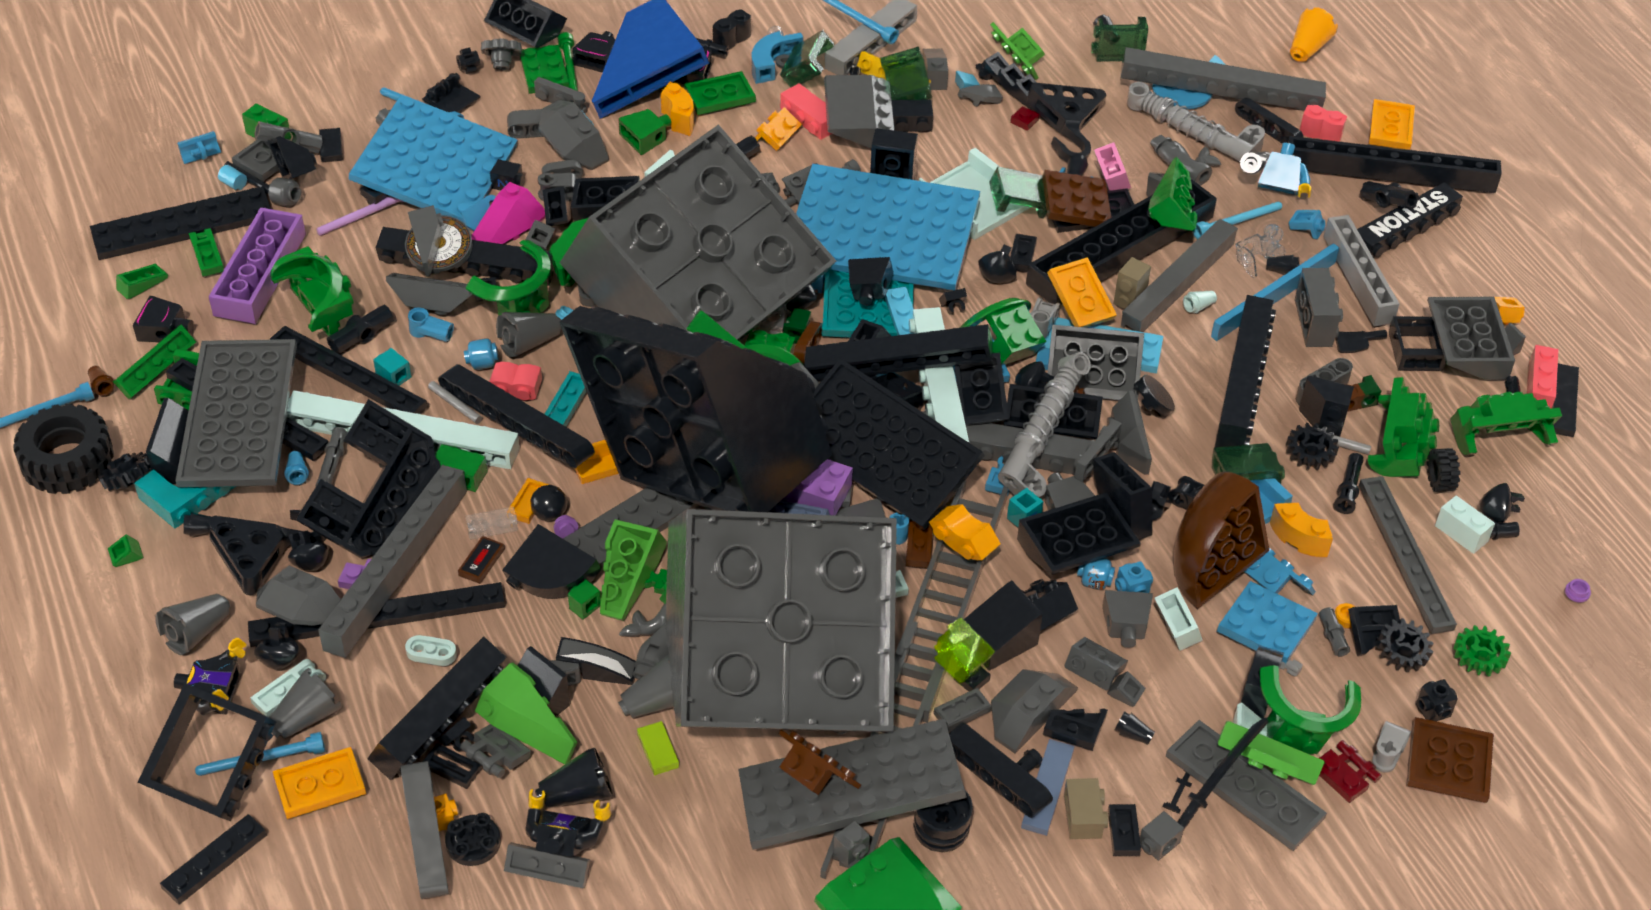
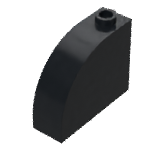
M1115 452L1093 459L1094 477L1098 493L1107 492L1138 540L1151 536L1152 487Z
M540 524L535 527L502 569L507 578L506 582L512 588L518 590L520 587L534 596L545 599L568 597V593L574 586H578L584 580L591 583L602 570L597 559Z
M1259 645L1245 685L1241 703L1263 719L1265 718L1268 704L1260 686V668L1274 665L1279 666L1280 670L1284 652Z

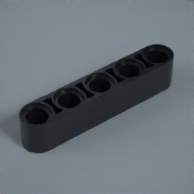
M960 723L949 732L956 760L1030 818L1035 817L1053 801L1052 794L1045 785L966 723Z

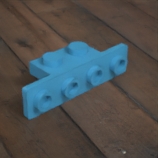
M1271 549L1244 571L1264 588L1277 594L1290 579L1312 596L1316 592L1312 586L1314 582L1303 573L1300 576L1293 572L1294 567L1285 559H1282L1281 562L1274 557L1276 553Z

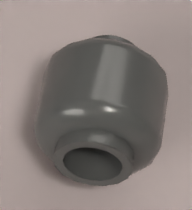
M276 178L271 182L268 194L272 203L291 207L299 201L301 189L299 184L293 179Z

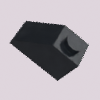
M564 186L543 190L546 225L554 226L569 223L571 220L570 203Z

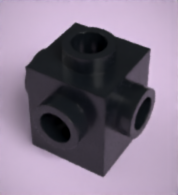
M1445 679L1436 682L1430 681L1422 686L1416 706L1425 719L1439 721L1451 717L1458 698L1455 690L1450 688Z

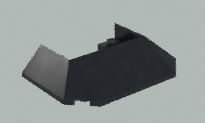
M369 399L352 423L350 430L343 440L345 443L384 465L364 501L360 502L325 480L320 479L296 518V521L359 558L376 554L440 469L431 436Z

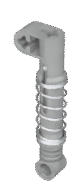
M1134 82L1129 86L1127 99L1129 108L1135 111L1144 110L1152 114L1154 119L1160 123L1167 120L1168 127L1173 126L1177 128V132L1183 131L1186 133V137L1192 136L1196 138V142L1200 140L1205 143V147L1208 149H1216L1239 162L1246 153H1256L1262 150L1265 130L1261 126L1249 125L1238 136H1235L1226 131L1224 126L1215 124L1214 121H1207L1205 116H1197L1196 111H1188L1186 106H1178L1177 101L1152 93L1149 90V86L1143 82Z
M1078 352L1059 360L1057 374L1053 380L1046 384L1044 388L1045 394H1041L1039 397L1040 403L1034 405L1035 411L1029 414V422L1023 424L1024 431L1019 432L1016 436L1015 446L998 474L999 481L1005 487H1008V490L1014 495L1026 487L1038 497L1043 496L1046 492V481L1032 466V463L1037 456L1041 455L1048 443V438L1053 435V428L1058 426L1059 419L1064 416V409L1069 407L1074 397L1073 390L1082 375L1090 371V359L1083 352Z

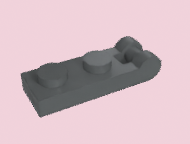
M541 77L534 81L536 98L550 103L558 100L574 102L586 114L584 93Z

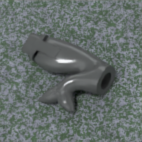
M1159 135L1150 142L1157 155L1169 166L1172 160L1178 157L1190 172V178L1200 186L1211 177L1212 168L1210 166L1221 165L1217 157L1210 155L1207 147H1204L1198 154V157L1193 160L1185 148L1177 141H1172L1170 137L1165 138L1163 135Z
M666 603L650 621H646L642 613L637 610L633 614L632 624L625 626L619 633V636L626 637L652 635L642 644L638 651L633 676L636 679L641 678L665 656L669 655L666 637Z

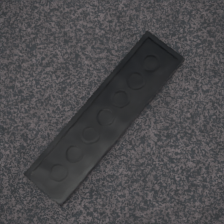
M261 186L91 225L90 230L98 260H103L189 240V233L204 232V229L211 228L212 234L249 226L260 208H271L265 190Z

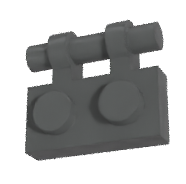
M491 724L474 734V744L466 740L460 746L466 753L467 758L471 761H477L483 766L485 772L489 775L494 774L497 778H501L505 774V769L501 767L502 764L511 770L529 759L531 753L530 749L513 736ZM487 751L492 756L489 758L484 752Z

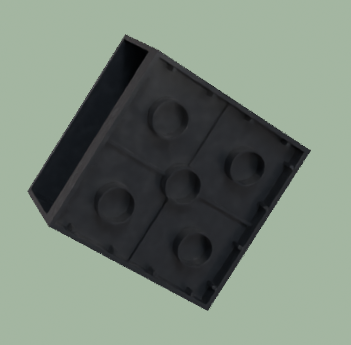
M579 306L559 321L621 480L714 510L769 512L832 455L826 436L828 425L819 414L813 396L815 385L812 379L803 371L797 370L778 360L765 357L754 350L742 349L728 341L708 334L692 333L672 325L656 324L640 317L621 315L596 306L591 308Z

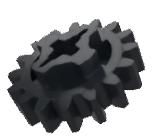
M1306 423L1305 428L1297 425L1296 431L1291 430L1287 438L1286 452L1291 453V460L1298 459V466L1303 463L1306 464V469L1314 465L1316 470H1318L1320 464L1328 467L1329 462H1334L1339 449L1337 446L1338 439H1333L1334 432L1327 433L1326 426L1322 429L1318 428V423H1315L1314 427Z
M143 452L137 455L136 453L131 455L126 453L120 458L110 461L107 464L108 469L102 470V474L98 476L99 481L104 489H108V491L113 488L115 490H118L120 487L121 489L129 488L130 485L144 477V473L150 471L147 454H143Z
M1401 618L1398 623L1393 619L1389 625L1385 624L1377 637L1380 641L1377 648L1383 649L1380 656L1389 658L1388 665L1395 663L1396 670H1399L1402 666L1405 667L1406 672H1410L1412 667L1418 671L1421 666L1427 664L1434 652L1431 650L1434 643L1427 641L1430 634H1423L1422 625L1415 627L1413 620L1406 624L1404 618Z

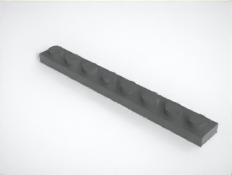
M1384 477L1361 479L1359 487L1430 633L1435 634L1455 630L1457 623Z

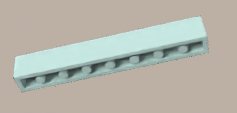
M940 307L913 309V317L909 319L910 333L945 330ZM953 366L920 369L919 381L924 383V386H922L923 400L928 401L926 404V415L969 442Z

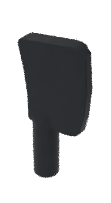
M1339 331L1338 338H1335L1337 350L1339 353H1354L1367 350L1369 348L1368 341L1386 339L1387 331Z

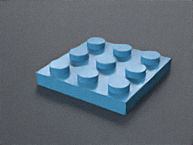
M1250 581L1218 625L1217 632L1257 651L1259 645L1284 652L1282 662L1287 663L1315 622L1318 613Z

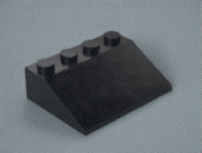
M1107 492L1019 519L1017 540L1027 556L1051 575L1131 550L1141 545Z

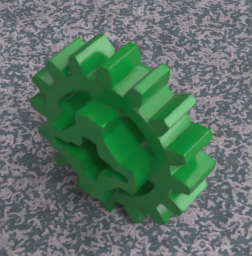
M1473 625L1472 631L1466 627L1463 633L1458 634L1453 649L1456 650L1454 657L1461 658L1459 665L1466 664L1468 672L1474 669L1479 676L1482 671L1487 676H1491L1492 671L1499 674L1501 668L1505 669L1509 661L1511 652L1508 649L1510 644L1503 643L1504 636H1496L1497 630L1494 629L1489 632L1487 631V626L1479 630L1476 625Z

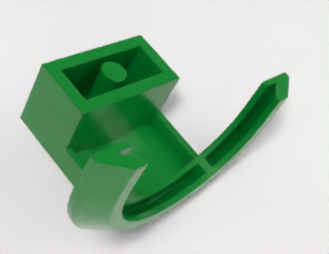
M522 240L520 242L522 245L520 249L531 255L538 264L537 270L532 277L513 286H495L484 282L474 275L465 287L466 290L479 298L497 302L498 316L504 312L541 313L549 307L547 278L551 270L550 258L540 246L530 240Z
M1008 298L996 302L979 311L960 326V328L976 326L986 319L997 337L993 342V353L1000 352L1002 365L1033 356L1047 342L1029 312L1031 303L1028 300L1019 298Z
M763 330L751 331L745 343L746 348L788 365L800 362L793 355L795 337L789 336L786 333L768 334Z
M1272 665L1260 668L1262 694L1272 709L1267 717L1269 721L1267 724V737L1307 754H1318L1333 733L1349 727L1360 713L1361 687L1354 681L1348 680V685L1345 684V706L1343 711L1335 716L1326 717L1325 714L1299 710L1287 700L1279 683V666Z

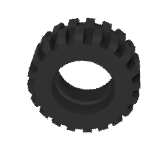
M57 404L52 405V408L49 409L43 408L38 411V414L29 416L27 422L21 424L18 429L19 432L14 437L13 449L23 477L36 489L43 492L46 490L52 494L57 492L69 494L73 490H76V492L81 491L87 485L89 487L96 483V479L99 478L98 476L102 474L101 471L108 469L107 464L114 457L113 445L104 419L94 410L87 409V407L82 405L65 404V406H59ZM79 444L74 449L64 453H49L61 445Z

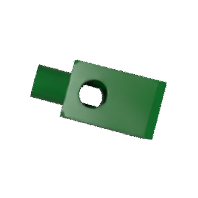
M649 109L618 118L619 134L640 155L647 153L664 142L666 139V127L671 125V119L667 114L657 117Z

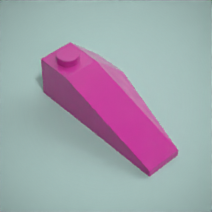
M509 182L497 194L471 235L472 240L504 244L511 239L515 241L520 238L519 234L526 230L530 231L535 220L542 222L545 219V209L527 188Z

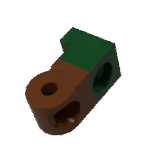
M1372 375L1363 377L1361 383L1349 385L1353 386L1354 389L1348 411L1378 405L1381 389Z

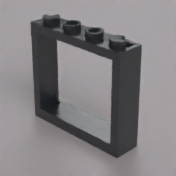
M184 683L137 783L231 822L236 809L239 810L240 800L244 792L248 790L252 783V775L256 766L263 759V751L267 742L274 736L272 732L277 721ZM201 699L256 721L217 806L161 784Z

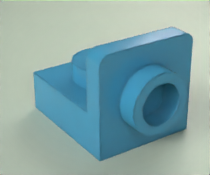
M1296 210L1288 222L1291 230H1310L1313 239H1318L1326 226L1320 210Z

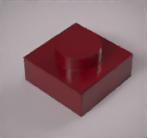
M1022 106L1011 116L1010 123L1028 131L1039 121V114Z

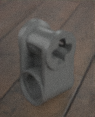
M569 172L543 173L539 175V199L544 201L543 190L564 186L569 201H572L577 176Z

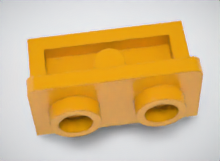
M784 107L779 113L775 110L768 117V124L763 122L756 130L759 134L755 138L758 141L762 137L777 151L802 124Z

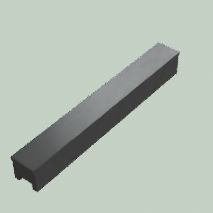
M1222 219L1214 223L1122 311L1121 327L1125 328L1128 326L1136 331L1144 332L1234 245L1238 228Z

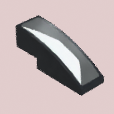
M561 637L556 660L579 664L583 679L626 685L634 684L635 660L594 643Z

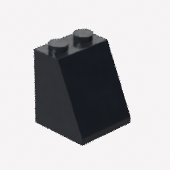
M1011 580L961 621L959 638L962 644L966 647L968 646L974 653L976 660L990 671L1038 645L1042 613Z

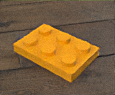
M1374 99L1369 144L1410 150L1415 105Z
M1088 257L1052 268L1048 271L1047 274L1074 327L1087 328L1112 320L1117 316Z
M351 747L272 771L287 819L366 794Z

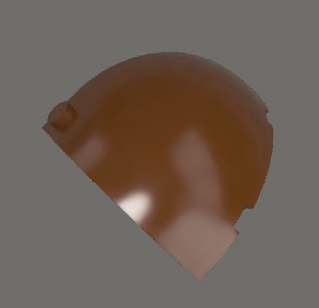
M1220 472L1202 487L1188 506L1175 539L1174 572L1176 582L1182 594L1197 609L1270 551L1259 486L1238 474Z

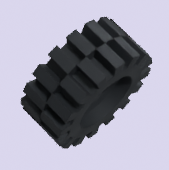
M1453 448L1430 450V455L1427 457L1429 460L1427 461V473H1429L1428 481H1431L1430 487H1432V490L1435 492L1457 490L1461 471L1459 470L1460 462H1457L1459 458L1456 455V451Z

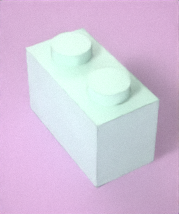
M1458 496L1453 497L1441 507L1435 524L1438 529L1473 554L1489 541L1495 525L1492 520Z
M1178 587L1155 597L1159 612L1179 651L1203 641L1199 628Z

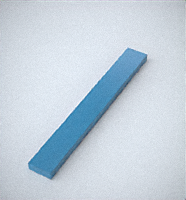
M1331 244L1253 296L1274 300L1273 304L1298 288L1302 268H1329L1334 265L1340 247ZM1245 301L1214 321L1211 337L1214 340H1220L1240 326Z

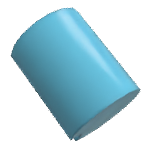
M224 165L218 172V179L234 190L243 189L247 183V176L230 165Z

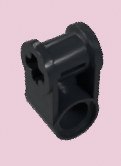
M1182 476L1178 480L1177 487L1170 490L1168 498L1172 501L1173 505L1187 510L1204 484L1195 481L1191 477Z

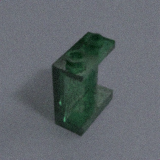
M1138 17L1137 24L1104 25L1103 19L1098 18L1097 26H1094L1093 29L1095 42L1091 43V52L1095 54L1096 62L1122 61L1126 47L1146 50L1149 31L1146 17Z
M821 30L793 47L780 76L790 87H793L798 83L803 84L821 74L824 68L816 58L833 48L835 43Z
M919 46L880 58L886 81L890 82L891 100H928L933 98L924 57Z
M997 166L989 181L996 210L1005 212L1009 203L1036 208L1038 217L1044 219L1047 208L1042 175Z
M1269 443L1213 448L1211 468L1215 475L1220 472H1232L1248 480L1275 478L1280 484L1285 478L1284 467L1278 462L1277 454L1272 451Z

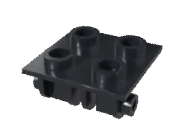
M451 73L446 77V80L442 79L435 86L427 89L426 96L422 100L448 113L453 111L459 113L481 96L459 84L461 78L458 73Z

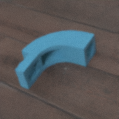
M779 31L763 37L755 44L752 50V77L756 84L775 80L774 61L777 56L782 54L791 56L803 53V35L801 32L782 36Z

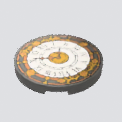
M441 215L444 226L440 227L442 238L432 268V274H439L440 271L460 267L471 254L473 247L471 233L468 227L457 218ZM411 228L405 240L406 254L412 265L424 272Z

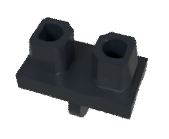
M1153 481L1151 486L1152 520H1157L1163 515V506L1169 508L1172 501L1167 499L1171 486Z

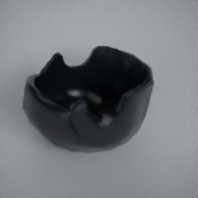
M551 484L541 486L536 489L530 499L531 511L539 519L545 521L556 520L567 509L566 495L557 486Z

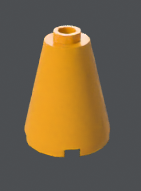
M1314 7L1313 10H1308L1307 8L1302 12L1290 48V54L1294 60L1300 62L1307 61L1334 37L1338 25L1337 23L1335 25L1333 22L1334 17L1330 13L1318 7Z

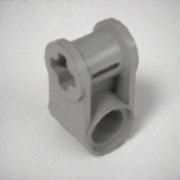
M1038 297L1031 316L1044 338H1046L1052 325L1058 318L1061 304L1045 302L1042 298Z
M1388 721L1385 722L1372 758V763L1378 771L1391 772L1394 770L1401 753L1404 752L1411 734L1410 730Z

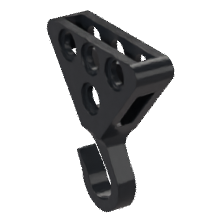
M1033 83L1026 102L1054 129L1068 137L1082 150L1079 153L1072 152L1054 136L1051 145L1057 151L1058 156L1067 163L1068 159L1074 154H1081L1088 158L1091 144L1080 131L1101 110L1106 98V92L1096 88ZM1043 90H1051L1054 95H1045ZM1063 92H1071L1074 97H1065ZM1088 93L1093 96V99H1086L1083 97V94Z
M290 510V519L296 521L301 510ZM212 516L208 520L211 543L246 595H254L260 589L287 547L291 545L289 535L302 532L284 528L273 523L223 516ZM315 531L309 532L312 543L315 541L324 542L327 539Z

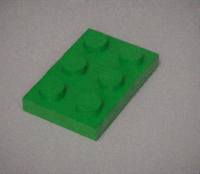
M559 45L522 49V54L519 56L529 94L535 93L534 81L538 77L569 88V81Z
M742 71L684 84L685 90L693 100V107L697 115L756 102V95Z

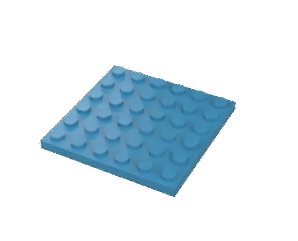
M401 94L350 171L348 180L420 208L434 205L436 214L441 213V215L457 218L465 224L460 213L488 195L492 188L490 171L498 159L509 160L517 146L518 140Z

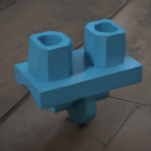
M214 131L177 143L184 164L198 159L204 160L208 156L221 152Z

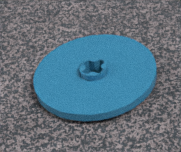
M1157 84L1152 85L1153 93L1163 98L1169 97L1177 101L1178 106H1186L1187 109H1194L1205 105L1213 95Z

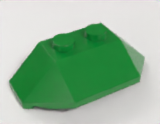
M588 218L572 222L550 248L553 267L561 286L572 287L576 282L560 264V261Z

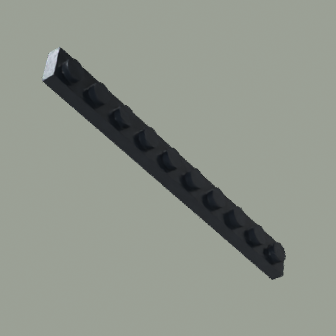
M498 582L388 599L367 629L505 608L502 583ZM279 617L248 621L251 647H256L262 641L270 639L269 629L276 628L275 624L277 622L287 623L288 635L294 640L320 637L319 628L322 626V624H292Z

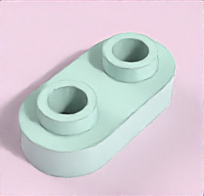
M416 635L409 638L405 644L407 657L415 662L447 666L453 663L457 657L455 644L450 640Z

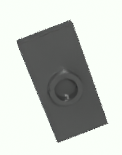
M975 688L934 708L933 714L938 720L945 718L949 732L960 723H968L990 712L992 706L981 691Z

